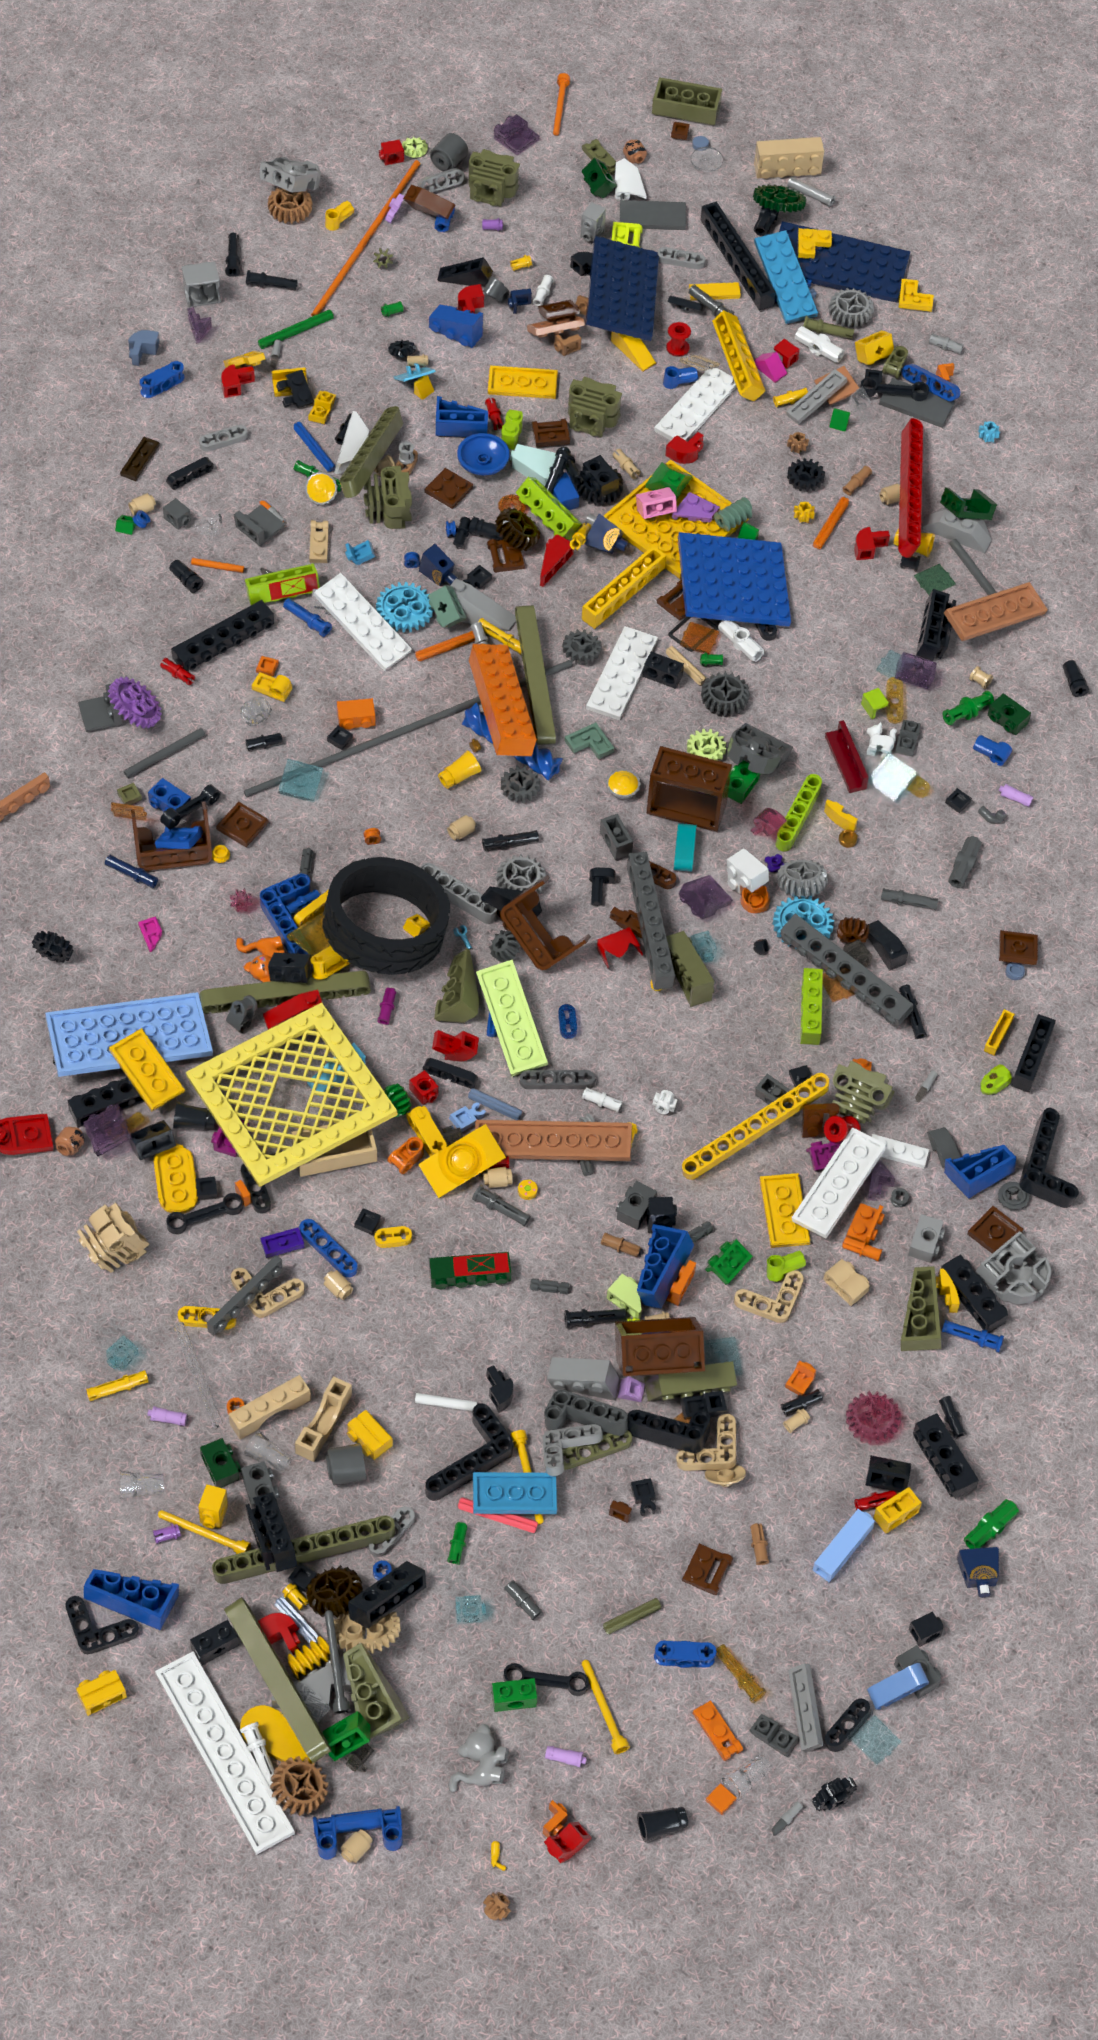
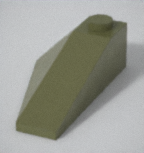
M467 948L453 957L447 973L450 980L446 985H443L441 990L445 992L443 999L437 1000L434 1017L436 1021L464 1023L469 1019H473L478 1014L479 997L471 953Z
M363 1643L356 1645L343 1654L355 1711H359L370 1724V1739L391 1730L410 1718L401 1700Z

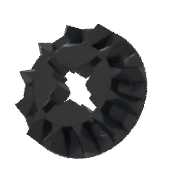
M409 340L395 341V343H391L388 347V351L392 356L400 358L410 356L416 350L414 342H409Z

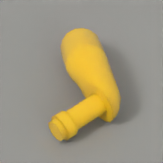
M493 1841L491 1843V1865L493 1868L496 1866L505 1871V1865L497 1862L500 1854V1843Z

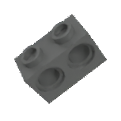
M265 1461L241 1468L242 1479L252 1509L255 1508L253 1498L263 1493L273 1492L276 1501L277 1498H280L277 1486H273L271 1480H274L271 1467L267 1468ZM261 1475L263 1478L256 1480L253 1477Z

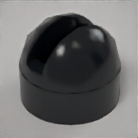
M759 939L754 943L753 949L755 953H768L769 945L766 939Z

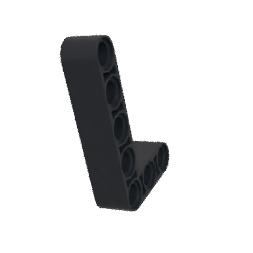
M1046 1108L1036 1122L1019 1185L1026 1193L1062 1208H1068L1079 1195L1078 1188L1070 1182L1045 1172L1060 1119L1057 1110Z
M484 1403L477 1404L472 1411V1422L486 1441V1444L430 1476L425 1482V1494L429 1500H440L472 1481L473 1472H487L512 1456L513 1440L488 1405ZM483 1414V1415H485L486 1417H484V1418H479V1417H477V1415ZM495 1430L497 1433L491 1434L488 1431ZM500 1446H507L508 1449L503 1450V1449H500L499 1447H500ZM483 1456H490L491 1459L485 1460V1459H483L482 1457H483ZM472 1466L474 1469L467 1470L465 1467ZM450 1476H454V1477H456L457 1479H456V1480H449V1479H447V1478L450 1477ZM433 1486H436V1487H438L439 1489L436 1490V1491H433V1490H431L430 1488L433 1487Z

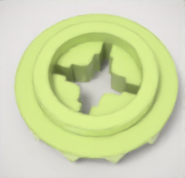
M413 136L412 139L407 138L402 143L404 154L408 157H421L428 150V144H426L425 140H421L420 137L414 138Z

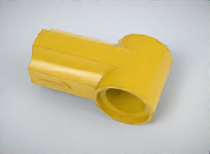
M349 201L342 202L335 209L331 208L326 211L325 227L327 230H337L340 227V223L354 213V208Z

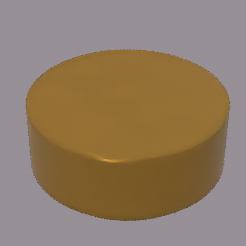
M843 830L839 834V843L843 847L851 848L857 843V834L852 830Z

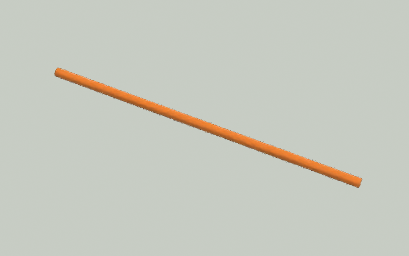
M418 160L414 161L311 313V316H315L322 311L391 209L389 207L393 198L396 199L399 193L401 194L420 166Z

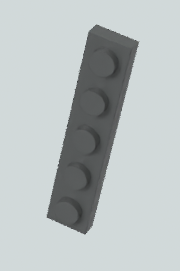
M275 1255L207 1322V1329L211 1335L214 1336L218 1332H222L226 1328L227 1323L232 1318H236L246 1304L252 1303L259 1291H264L269 1282L281 1274L283 1268L280 1257Z

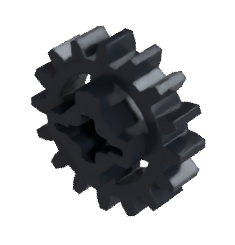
M806 458L803 461L797 459L796 463L792 462L791 466L788 467L787 479H789V484H793V488L799 487V491H802V489H805L806 492L809 489L815 491L816 487L820 488L821 483H824L825 471H823V466H818V461L813 463V459L809 461Z
M41 931V933L37 932L32 941V947L36 949L35 952L40 953L42 957H47L50 961L58 962L60 960L62 963L65 960L69 961L74 951L73 946L69 945L70 941H66L63 936L59 937L57 933L50 931L47 933Z
M845 1777L842 1780L836 1778L821 1786L822 1789L818 1791L819 1793L816 1794V1797L812 1798V1803L819 1812L827 1809L832 1811L848 1802V1799L854 1794L853 1792L857 1790V1785L851 1777Z

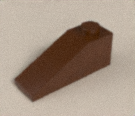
M414 185L409 187L403 198L413 209L445 219L449 218L456 206L454 203Z

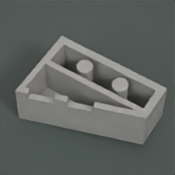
M552 1357L547 1377L552 1388L556 1390H566L614 1401L616 1400L620 1378L611 1361Z

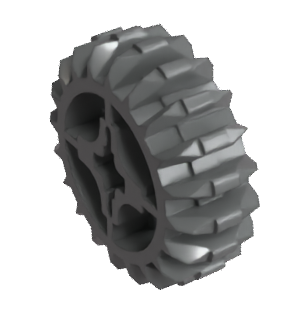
M726 671L724 674L718 672L716 676L712 674L710 678H706L705 683L702 685V704H705L706 709L710 708L711 713L717 711V716L720 713H723L724 717L727 713L733 716L734 712L739 714L749 702L750 692L748 685L745 684V679L740 680V676L735 677L733 672L730 675Z

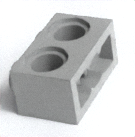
M593 202L590 203L582 214L580 238L593 243L595 236L601 237L605 231L606 208Z

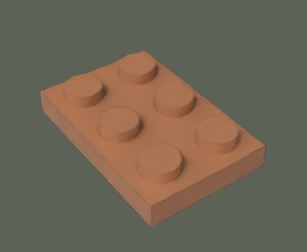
M575 315L572 318L561 317L553 322L547 320L527 325V331L534 336H538V338H542L552 332L554 334H561L566 329H570V331L579 330L580 326H585L583 318Z

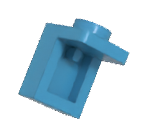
M369 540L355 547H352L349 543L345 544L347 549L345 554L348 560L353 561L355 565H360L375 557L372 543Z

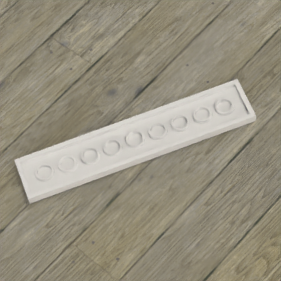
M191 1652L156 1670L155 1674L254 1853L257 1855L294 1835V1829L281 1806L276 1805V1797H272V1790L195 1653Z

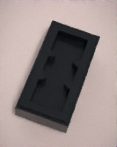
M669 296L667 301L680 305L679 309L689 311V308L699 311L703 309V304L676 296Z

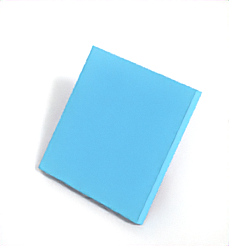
M415 363L416 370L411 371V367L406 366L407 373L393 377L396 380L405 382L436 371L427 367L420 368Z

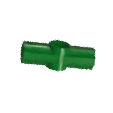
M1006 1499L993 1512L986 1513L977 1526L964 1537L963 1541L969 1549L982 1548L991 1538L995 1539V1535L997 1533L1000 1534L1004 1530L1005 1525L1019 1513L1016 1504Z

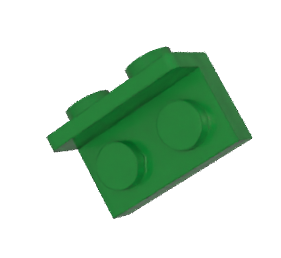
M737 1239L723 1243L719 1248L721 1251L718 1255L715 1254L708 1260L707 1263L709 1265L705 1268L707 1272L713 1271L725 1285L729 1284L753 1257Z

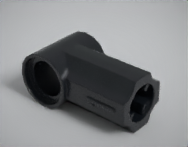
M762 206L759 218L754 226V232L759 236L767 235L772 224H775L774 221H777L779 212Z

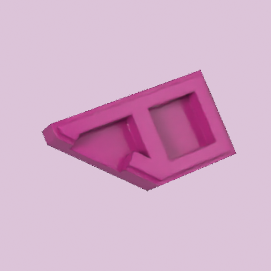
M156 916L138 922L149 952L154 950L162 936V930Z

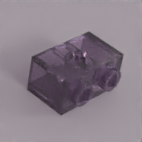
M903 652L897 662L895 679L929 689L935 678L937 663Z

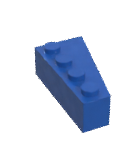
M653 1224L652 1238H649L648 1254L645 1255V1266L641 1271L637 1293L644 1305L662 1309L674 1281L678 1278L681 1267L685 1264L694 1247V1243L688 1231Z
M96 1569L92 1570L84 1584V1599L158 1630H161L179 1597V1584L171 1583L170 1585L161 1583L160 1580L153 1579L152 1581H147L137 1576L124 1577L119 1573Z

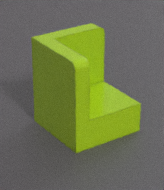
M879 688L863 693L861 705L870 718L874 719L876 710L884 708L889 704Z

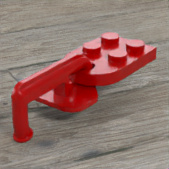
M47 1113L8 1117L0 1120V1153L18 1155L53 1151Z

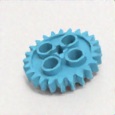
M398 582L397 587L391 584V589L386 587L385 592H380V597H377L376 611L391 627H395L396 632L399 628L404 633L406 629L412 632V628L419 630V625L425 627V622H430V617H433L434 612L429 604L430 599L427 589L421 591V585L416 588L414 583L408 586V583L405 582L404 586H402Z
M794 896V900L788 897L787 902L782 901L781 906H777L776 912H774V931H777V937H781L783 926L794 914H797L829 939L833 932V914L829 913V907L824 908L825 902L818 903V898L812 901V896H809L808 899H805V896H801V899ZM799 935L797 937L798 940H804L806 938L805 935Z

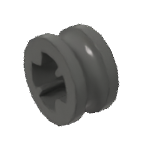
M903 1188L894 1189L890 1198L891 1203L895 1207H904L908 1202L909 1194ZM899 1195V1197H900V1195H902V1196H903V1200H902V1201H901V1199L897 1200V1199H896V1196Z

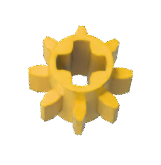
M800 502L799 506H794V518H797L800 523H809L810 518L814 519L815 507L811 506L809 502Z

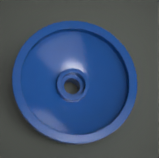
M478 433L465 438L460 443L457 457L460 465L468 472L476 475H492L501 471L509 461V448L501 438L495 435Z

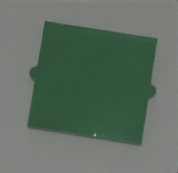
M940 563L914 575L920 587L928 595H930L933 589L943 591L956 584L949 576V572H946Z

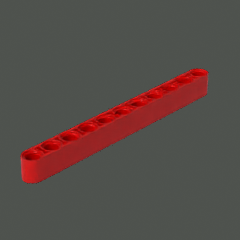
M911 418L901 432L898 550L906 558H911L921 544L923 424L916 418Z

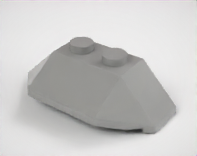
M946 507L928 514L921 525L923 530L949 540L957 539L960 544L982 553L986 552L991 543V537L984 520L957 518Z

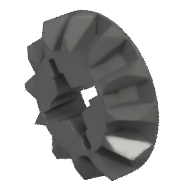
M1007 1182L1000 1187L998 1198L1003 1208L1007 1207L1010 1211L1013 1209L1019 1211L1021 1208L1026 1207L1029 1201V1193L1023 1191L1018 1182ZM1018 1192L1016 1199L1009 1200L1010 1194L1014 1195Z

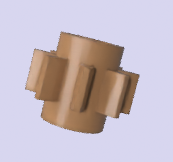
M796 432L793 435L790 434L787 447H791V452L799 454L802 451H806L809 439H805V434L801 432Z
M503 1893L489 1894L483 1901L486 1905L484 1912L492 1920H502L511 1912L508 1908L510 1900Z

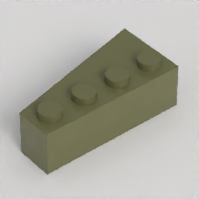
M935 1266L915 1267L901 1336V1351L941 1349Z
M733 1361L705 1365V1371L654 1374L644 1377L648 1401L661 1399L662 1401H667L680 1396L681 1398L693 1397V1394L699 1393L701 1396L703 1393L712 1391L727 1393L731 1392L732 1387L737 1386Z

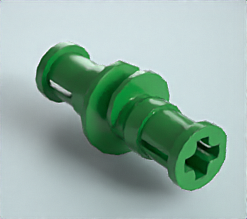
M984 691L982 695L972 699L963 697L959 705L950 710L946 709L943 711V719L946 724L952 725L959 719L965 718L970 720L972 717L975 718L978 716V711L986 706H990L994 702V697L990 691Z

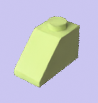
M622 1273L607 1290V1299L620 1309L625 1308L626 1313L631 1317L641 1319L642 1309L640 1296L637 1293L638 1284L632 1277H627Z

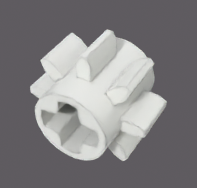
M663 1090L660 1094L656 1092L652 1105L655 1106V1110L658 1113L668 1114L669 1111L674 1112L677 1099H674L675 1095L671 1091Z

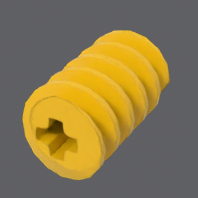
M321 1636L317 1637L318 1644L310 1641V1648L303 1645V1653L296 1649V1657L292 1654L287 1655L288 1665L297 1680H299V1672L304 1676L307 1675L306 1668L313 1671L314 1663L321 1667V1659L325 1662L329 1661V1645Z

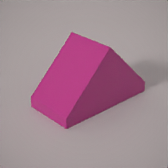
M777 352L762 354L754 360L757 369L774 383L787 375V371Z

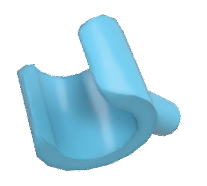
M464 925L460 926L462 933L458 931L457 927L454 928V935L461 937L466 948L472 949L466 936L467 927Z

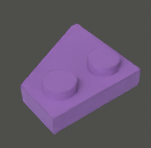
M689 492L677 507V512H673L672 518L686 517L688 521L710 523L714 519V514L719 512L720 507Z

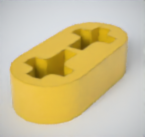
M406 1226L381 1228L376 1231L374 1241L380 1248L406 1246L412 1241V1232ZM401 1233L405 1234L406 1239H402ZM381 1235H385L386 1241H382Z

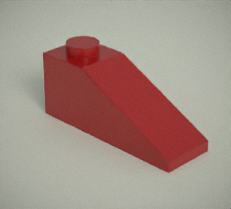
M558 534L546 543L540 575L541 587L574 554V550L570 547V541Z
M318 989L298 994L263 1013L267 1029L269 1030L322 1003Z

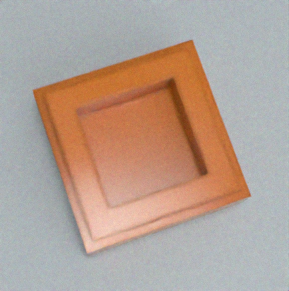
M261 656L256 673L261 672L273 677L279 660Z
M241 1180L235 1182V1192L242 1197L244 1207L251 1204V1194L244 1182Z
M720 1783L705 1801L722 1815L736 1801L737 1797Z

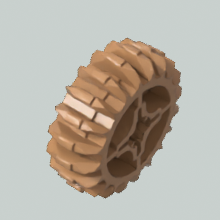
M276 188L268 198V208L270 215L274 219H278L279 222L284 220L285 224L287 221L293 224V221H296L299 224L300 220L304 221L305 217H309L312 211V200L307 190L289 192L283 188Z
M300 1756L294 1760L290 1757L286 1762L282 1761L279 1767L275 1768L270 1780L273 1782L270 1785V1789L274 1790L272 1797L278 1798L276 1805L282 1803L284 1805L283 1811L289 1808L290 1815L296 1811L299 1816H302L304 1812L308 1815L312 1810H318L325 1801L324 1797L328 1794L326 1788L329 1783L324 1782L327 1775L320 1774L322 1767L317 1769L315 1767L316 1762L308 1763V1757L304 1758L303 1761ZM294 1772L302 1773V1775H297ZM301 1780H302V1783H301V1785H300L301 1787H300L299 1790L296 1792V1789L298 1788V1784H299V1783L301 1782ZM296 1797L307 1798L308 1800H299Z

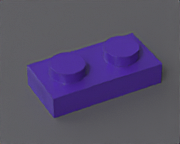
M299 1227L260 1238L266 1258L305 1248Z

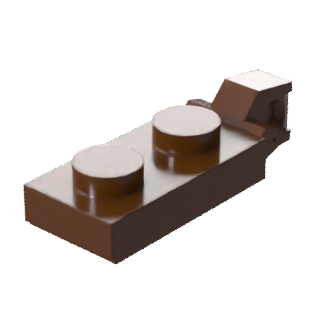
M614 907L610 912L609 918L623 929L630 927L634 935L642 938L637 913L630 909L628 911H621Z

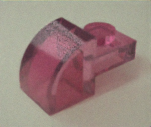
M765 808L753 819L755 826L750 831L755 836L763 831L768 837L776 832L787 820L778 811L772 808Z

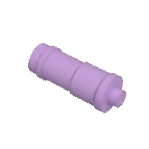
M1008 784L999 788L1000 796L1019 802L1024 806L1029 807L1033 800V796L1023 793Z
M153 1406L152 1410H148L147 1416H151V1421L167 1422L179 1426H185L187 1421V1414L183 1412L170 1411Z
M547 1746L545 1759L563 1762L579 1768L581 1763H586L587 1757H583V1752L565 1750L555 1746Z

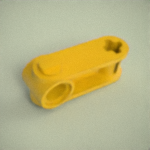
M331 946L310 958V962L313 964L312 977L314 979H325L351 964L347 959H343L336 953Z
M425 1106L415 1107L406 1114L410 1127L417 1137L423 1141V1147L429 1157L447 1147L444 1138Z

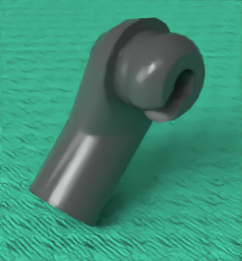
M985 806L978 810V813L989 823H1001L1006 817V813L1002 810L991 813Z

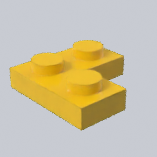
M798 229V258L814 259L815 246L831 247L832 231Z
M902 279L898 308L932 312L934 295L917 293L918 280Z
M252 351L224 360L223 362L225 368L235 364L236 369H239L242 364L259 365L262 360H265L263 352Z

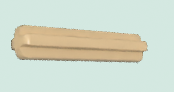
M674 646L667 648L666 655L673 660L684 663L683 671L698 685L701 686L705 683L706 677Z

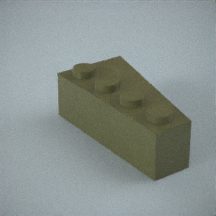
M684 931L666 936L675 976L690 1007L712 1001L714 979L692 945L690 937H687Z

